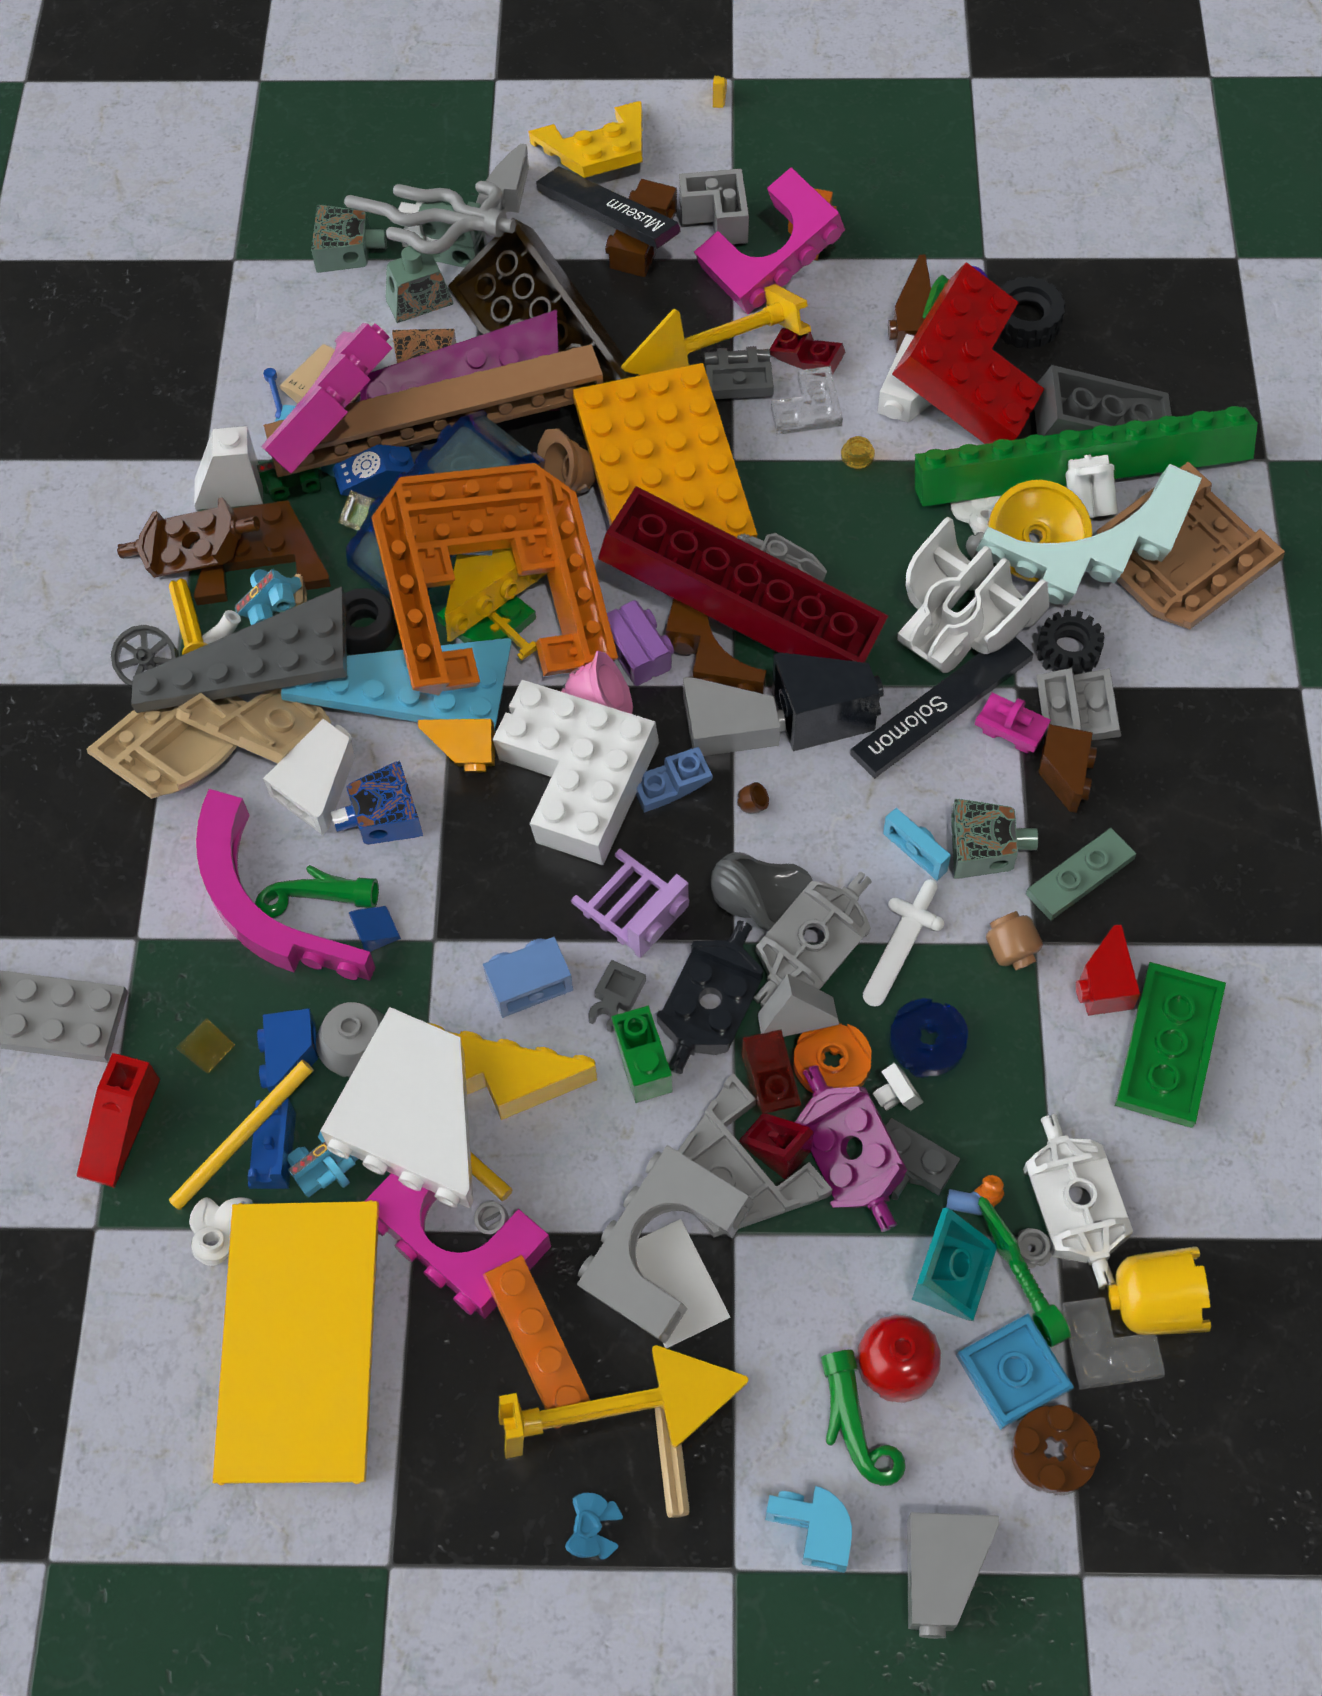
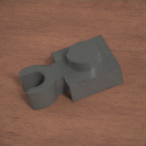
M611 960L594 991L595 998L602 1001L595 1003L590 1008L589 1023L594 1024L599 1015L607 1014L610 1016L607 1022V1031L613 1032L614 1027L611 1016L617 1015L619 1008L631 1011L646 982V974Z

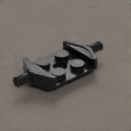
M737 921V925L727 941H693L691 953L663 1010H659L657 1013L658 1025L676 1043V1050L668 1063L671 1071L674 1072L676 1068V1073L682 1074L690 1055L694 1056L695 1053L718 1055L729 1051L764 974V969L743 947L752 930V926L746 922L745 926H743L744 921ZM706 994H714L720 998L721 1004L714 1009H707L700 1004V999Z

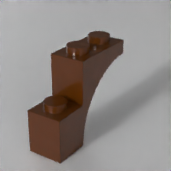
M673 598L666 635L670 639L676 653L683 655L697 654L693 678L764 694L766 670L748 666L733 658L715 639L709 625V616Z

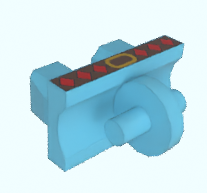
M262 569L256 570L250 577L253 588L235 605L236 613L248 617L250 624L254 625L272 617L276 611L284 612L293 608L296 605L294 594L302 587L300 578L295 576L287 578L274 569L269 572Z
M321 1131L318 1138L322 1144L309 1152L304 1146L298 1147L288 1154V1162L291 1166L288 1171L308 1198L320 1188H326L335 1180L342 1188H345L350 1182L344 1173L356 1165L355 1162L358 1160V1158L351 1155L348 1159H344L330 1152L327 1149V1144Z

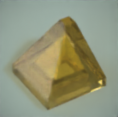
M205 1019L176 1048L203 1071L209 1073L235 1044L213 1023Z

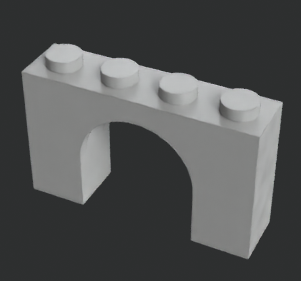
M666 1145L662 1153L658 1151L650 1159L646 1167L648 1175L640 1187L634 1186L628 1193L623 1204L626 1209L617 1222L615 1220L611 1221L604 1230L601 1237L602 1246L595 1257L590 1255L584 1261L578 1272L580 1280L577 1283L585 1292L664 1344L670 1338L687 1308L682 1302L646 1280L641 1274L636 1260V1246L642 1230L652 1219L663 1213L684 1211L699 1217L730 1238H733L754 1205L749 1195L669 1145Z

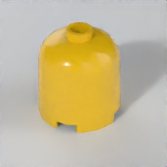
M1188 1247L1127 1257L1120 1263L1116 1271V1284L1108 1285L1111 1310H1120L1125 1325L1131 1331L1140 1335L1210 1332V1320H1203L1202 1309L1210 1308L1204 1266H1195L1194 1259L1200 1257L1199 1248Z

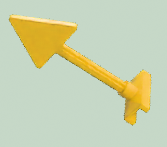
M777 284L764 287L767 306L762 311L684 338L680 312L673 309L622 364L621 369L625 372L645 375L689 366L687 355L690 352L765 325L780 324L798 335L811 332V326L801 321L799 311L808 307L807 300Z
M655 1345L652 1348V1356L659 1385L658 1388L539 1411V1408L521 1410L517 1393L499 1396L498 1417L500 1425H504L505 1457L507 1459L522 1456L524 1437L543 1434L544 1429L656 1407L664 1409L672 1447L676 1448L748 1383V1377Z

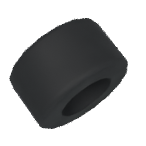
M369 588L354 589L346 592L347 653L358 655L383 652L392 644L396 635V621L388 598L379 591ZM362 618L375 619L371 625L366 627L351 626Z

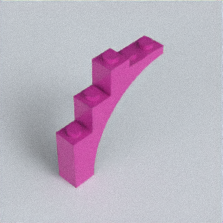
M362 323L354 333L343 331L336 338L335 351L320 376L287 418L261 446L289 473H292L348 413L344 408L371 380L368 374L392 350V347L386 342L390 337L377 324L374 323L371 327L367 323Z

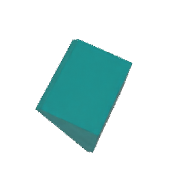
M943 1208L912 1300L959 1318L974 1321L997 1250L996 1244L950 1208Z

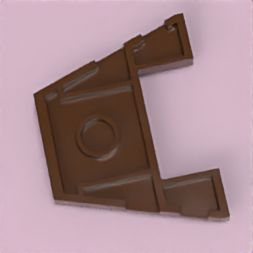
M289 501L232 508L238 520L257 516L260 521V530L241 534V539L237 541L233 559L225 564L202 568L194 591V599L197 606L228 601L226 572L292 562H296L297 574L303 576L306 590L331 587V583L326 569Z

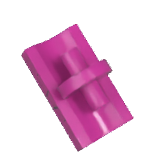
M992 692L983 710L977 716L975 725L982 728L984 734L992 738L1002 737L1014 743L1016 749L1027 754L1030 751L1034 753L1051 720L1025 708V701L1020 698L1014 703Z

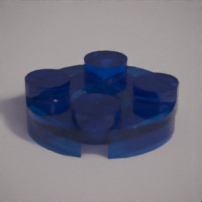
M927 998L917 999L904 1005L896 1014L890 1029L889 1043L894 1057L913 1076L918 1078L938 1076L951 1071L960 1063L967 1049L968 1027L960 1012L947 1003L944 1006L940 1003L932 1002L933 999ZM926 1029L929 1034L936 1032L938 1037L935 1039V1044L929 1045L921 1042V1031Z

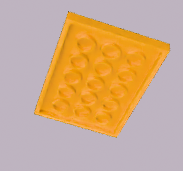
M703 363L573 389L574 403L610 526L635 486L735 537L745 533L746 535L749 534L750 537L757 538L758 534Z

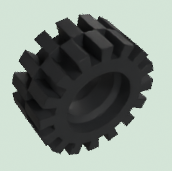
M1065 610L1063 617L1059 612L1054 613L1052 619L1048 617L1041 628L1036 647L1038 660H1044L1042 667L1045 670L1053 667L1052 672L1072 668L1074 675L1082 674L1083 671L1085 673L1092 672L1093 667L1096 668L1104 646L1103 641L1105 637L1104 632L1100 633L1102 628L1100 624L1097 623L1092 626L1094 618L1089 615L1086 620L1083 619V612L1077 611L1076 616H1071V610ZM1064 637L1074 638L1081 642L1084 648L1076 652L1067 651L1057 644V640Z

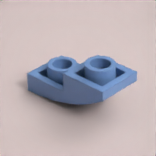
M696 747L666 757L664 766L644 773L636 792L644 813L678 800L712 780L713 775L700 748Z

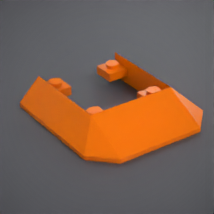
M536 463L400 477L373 514L374 530L413 690L439 696L442 691L476 687L480 683L472 648L442 652L427 588L453 584L455 576L450 555L512 548L519 576L547 573L562 635L539 638L536 642L543 676L571 673L580 666L585 667V664L593 661L596 651L605 652L613 661L618 659L577 494Z

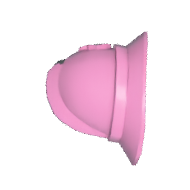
M596 651L593 661L585 664V667L580 666L574 669L562 687L561 692L632 714L633 703L629 687L615 662L605 652Z

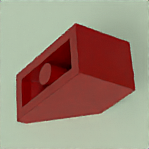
M1121 924L1112 927L1086 963L1080 980L1076 981L1077 998L1080 1003H1085L1088 1016L1133 1010L1140 996Z

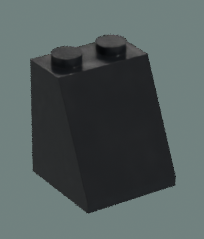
M789 653L774 654L772 695L775 698L777 709L784 712L786 734L793 751L875 731L877 716L881 715L879 700L880 697L884 696V690L880 677L873 675L869 663Z

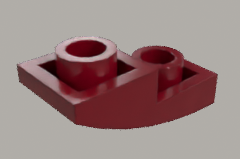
M787 328L780 330L770 347V355L776 359L803 370L825 375L834 374L846 353L843 343L814 340L811 332L798 335Z

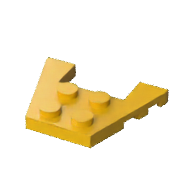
M636 101L614 107L618 123H607L603 128L594 131H578L568 138H562L554 124L528 131L530 143L535 147L538 145L543 146L544 153L549 156L557 155L561 159V164L583 178L643 162L641 101Z

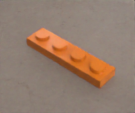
M521 1255L484 1273V1279L545 1410L591 1401L523 1256Z

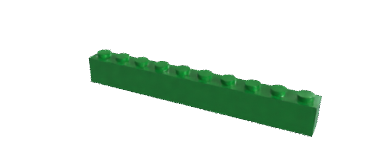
M1232 406L1221 411H1198L1192 415L1179 417L1163 416L1158 420L1144 422L1133 420L1116 426L1098 425L1093 429L1064 430L1059 434L1045 436L1035 434L1017 440L999 439L989 444H965L959 448L946 450L930 449L925 453L915 454V491L924 507L1000 496L1013 486L1031 480H1047L1067 486L1066 472L1069 470L1068 460L1084 458V455L1090 454L1091 457L1108 455L1109 464L1114 465V479L1161 473L1165 471L1169 464L1181 468L1187 462H1190L1196 468L1254 459L1258 423L1246 407Z

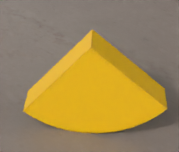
M714 76L713 108H723L725 106L727 80L725 77Z

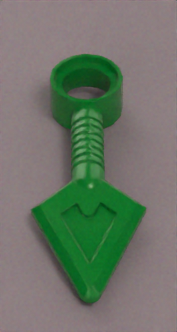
M984 1197L979 1198L978 1205L999 1254L1009 1264L1013 1274L1016 1275L1018 1283L1021 1285L1035 1312L1033 1313L1035 1325L1049 1347H1054L1071 1337L1064 1316L1054 1304L1049 1305L1021 1255L1018 1241L989 1200Z

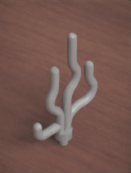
M478 181L475 186L478 193L488 195L480 208L466 205L463 198L451 189H420L402 184H397L393 187L395 196L426 203L448 202L452 205L454 211L431 208L416 213H403L395 206L385 202L354 195H348L344 199V204L348 208L385 216L394 224L400 226H419L434 221L452 224L440 239L434 241L424 240L415 232L397 227L387 228L386 236L388 239L409 244L416 251L423 254H438L448 250L462 234L468 231H483L486 235L501 237L504 232L513 233L516 227L515 220L507 219L504 211L496 209L502 199L501 189L496 184L487 181Z

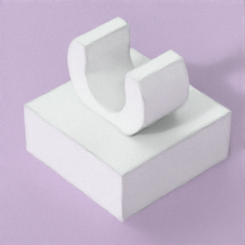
M896 1063L881 1071L889 1084L877 1089L873 1095L880 1106L884 1107L886 1111L896 1106L899 1102L910 1111L923 1103V1100L903 1069Z

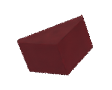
M763 1112L739 1142L745 1149L786 1180L811 1153L814 1132L810 1127Z

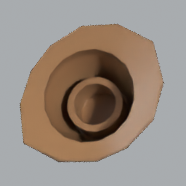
M559 428L545 430L538 444L536 464L576 493L588 491L597 482L589 452L581 448L575 441L569 439Z

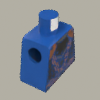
M400 761L391 763L349 783L346 788L352 805L330 811L337 832L359 826L363 842L367 845L423 836L419 817Z

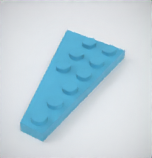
M504 638L441 645L442 652L472 648L480 678V683L476 687L442 691L439 696L415 691L412 689L404 651L395 650L347 656V677L285 687L281 690V698L286 701L414 722L438 719H492L495 732L512 640Z

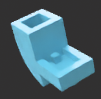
M815 1486L812 1503L804 1502L803 1495L789 1491H779L778 1497L769 1495L765 1520L808 1529L802 1564L845 1573L851 1547L852 1525L850 1516L843 1503L828 1490Z

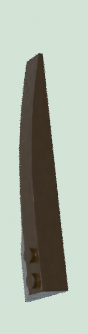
M515 218L511 219L516 222L515 231L513 233L504 232L501 237H494L448 285L482 334L557 310L558 352L592 344L603 374V383L636 376V374L625 372L621 369L626 359L534 229ZM571 404L570 406L576 410L575 404Z

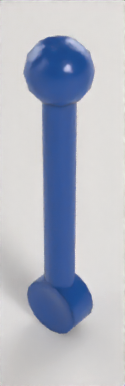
M267 368L263 372L264 379L270 384L277 409L275 417L280 418L283 406L275 382L277 373L274 368Z

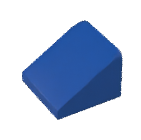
M386 906L358 909L349 912L352 924L364 950L371 952L401 939Z

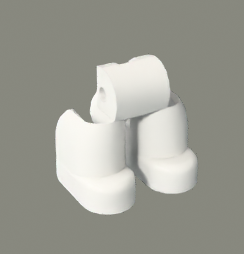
M946 517L913 555L906 572L907 595L918 611L898 632L897 640L941 672L948 673L963 660L971 647L983 654L998 651L1012 641L1024 627L1035 625L1049 608L1048 582L1044 579L1039 580L1025 597L1022 596L1013 585L1010 561L1002 558L994 567L992 551L988 546H984L969 561L958 548L953 519ZM968 590H975V598L958 613L951 610Z

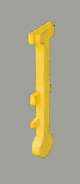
M495 611L488 616L494 622L490 626L494 633L501 629L521 648L519 650L520 653L517 654L521 661L537 650L536 642L528 643L508 624L511 619L501 618Z

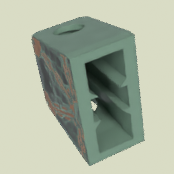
M317 205L311 248L316 273L365 267L368 264L369 249L387 248L386 229H370L366 212L349 208Z
M407 246L401 252L402 258L390 261L387 264L385 298L396 323L454 304L442 273L432 254H423L411 246Z
M954 799L951 813L954 879L1011 871L1014 869L1018 850H1037V828H1016L1014 808L965 799Z

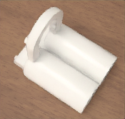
M1090 454L1084 455V458L1068 460L1069 470L1066 472L1067 488L1082 501L1090 518L1118 514L1114 465L1109 464L1108 455L1091 457Z

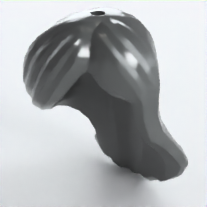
M734 852L727 854L716 864L711 875V888L714 899L721 908L734 916L752 918L762 929L769 931L813 880L805 869L795 864L767 863L759 861L746 853Z

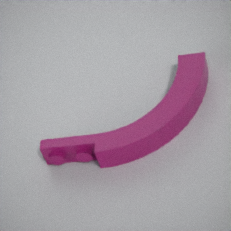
M208 789L198 819L196 835L197 859L205 888L220 918L230 932L254 954L290 972H295L301 960L303 964L313 969L326 967L336 970L339 975L350 980H357L359 977L370 981L376 967L369 951L285 926L268 916L252 902L241 886L238 871L239 845L250 815L243 798Z

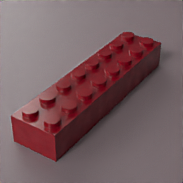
M635 486L607 530L598 559L779 653L865 662L888 618V615L637 486Z

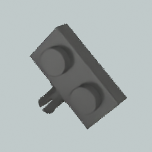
M891 1118L885 1127L907 1168L903 1181L893 1191L891 1199L898 1200L908 1182L921 1185L939 1196L957 1168L960 1158Z

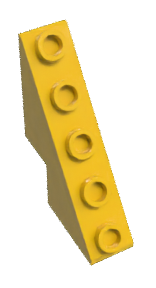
M512 548L493 550L492 556L457 554L453 571L455 581L450 586L445 610L447 641L451 642L465 633L472 626L504 605L508 600L513 599L530 585L536 583L547 573L519 576Z
M428 1023L445 1031V1029L439 1025ZM461 1031L460 1034L449 1032L461 1038L465 1057L467 1095L487 1087L501 1120L597 1080L595 1060L584 1055H574L571 1058L558 1055L556 1051L546 1047H536L533 1050L520 1047L518 1043L508 1039H499L495 1042L482 1039L480 1035L470 1031Z

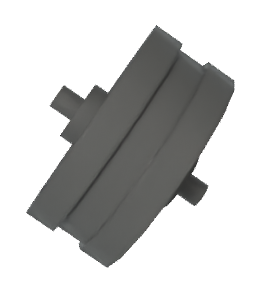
M149 625L132 626L122 632L113 643L111 651L113 669L118 677L131 688L133 680L128 679L121 669L138 665L135 675L144 672V670L156 667L157 664H163L179 657L178 650L169 636L159 628ZM147 634L157 635L162 638L150 650L148 649ZM140 635L141 647L136 649L127 643L130 639ZM168 644L171 650V659L154 656ZM122 648L131 652L134 658L119 662Z

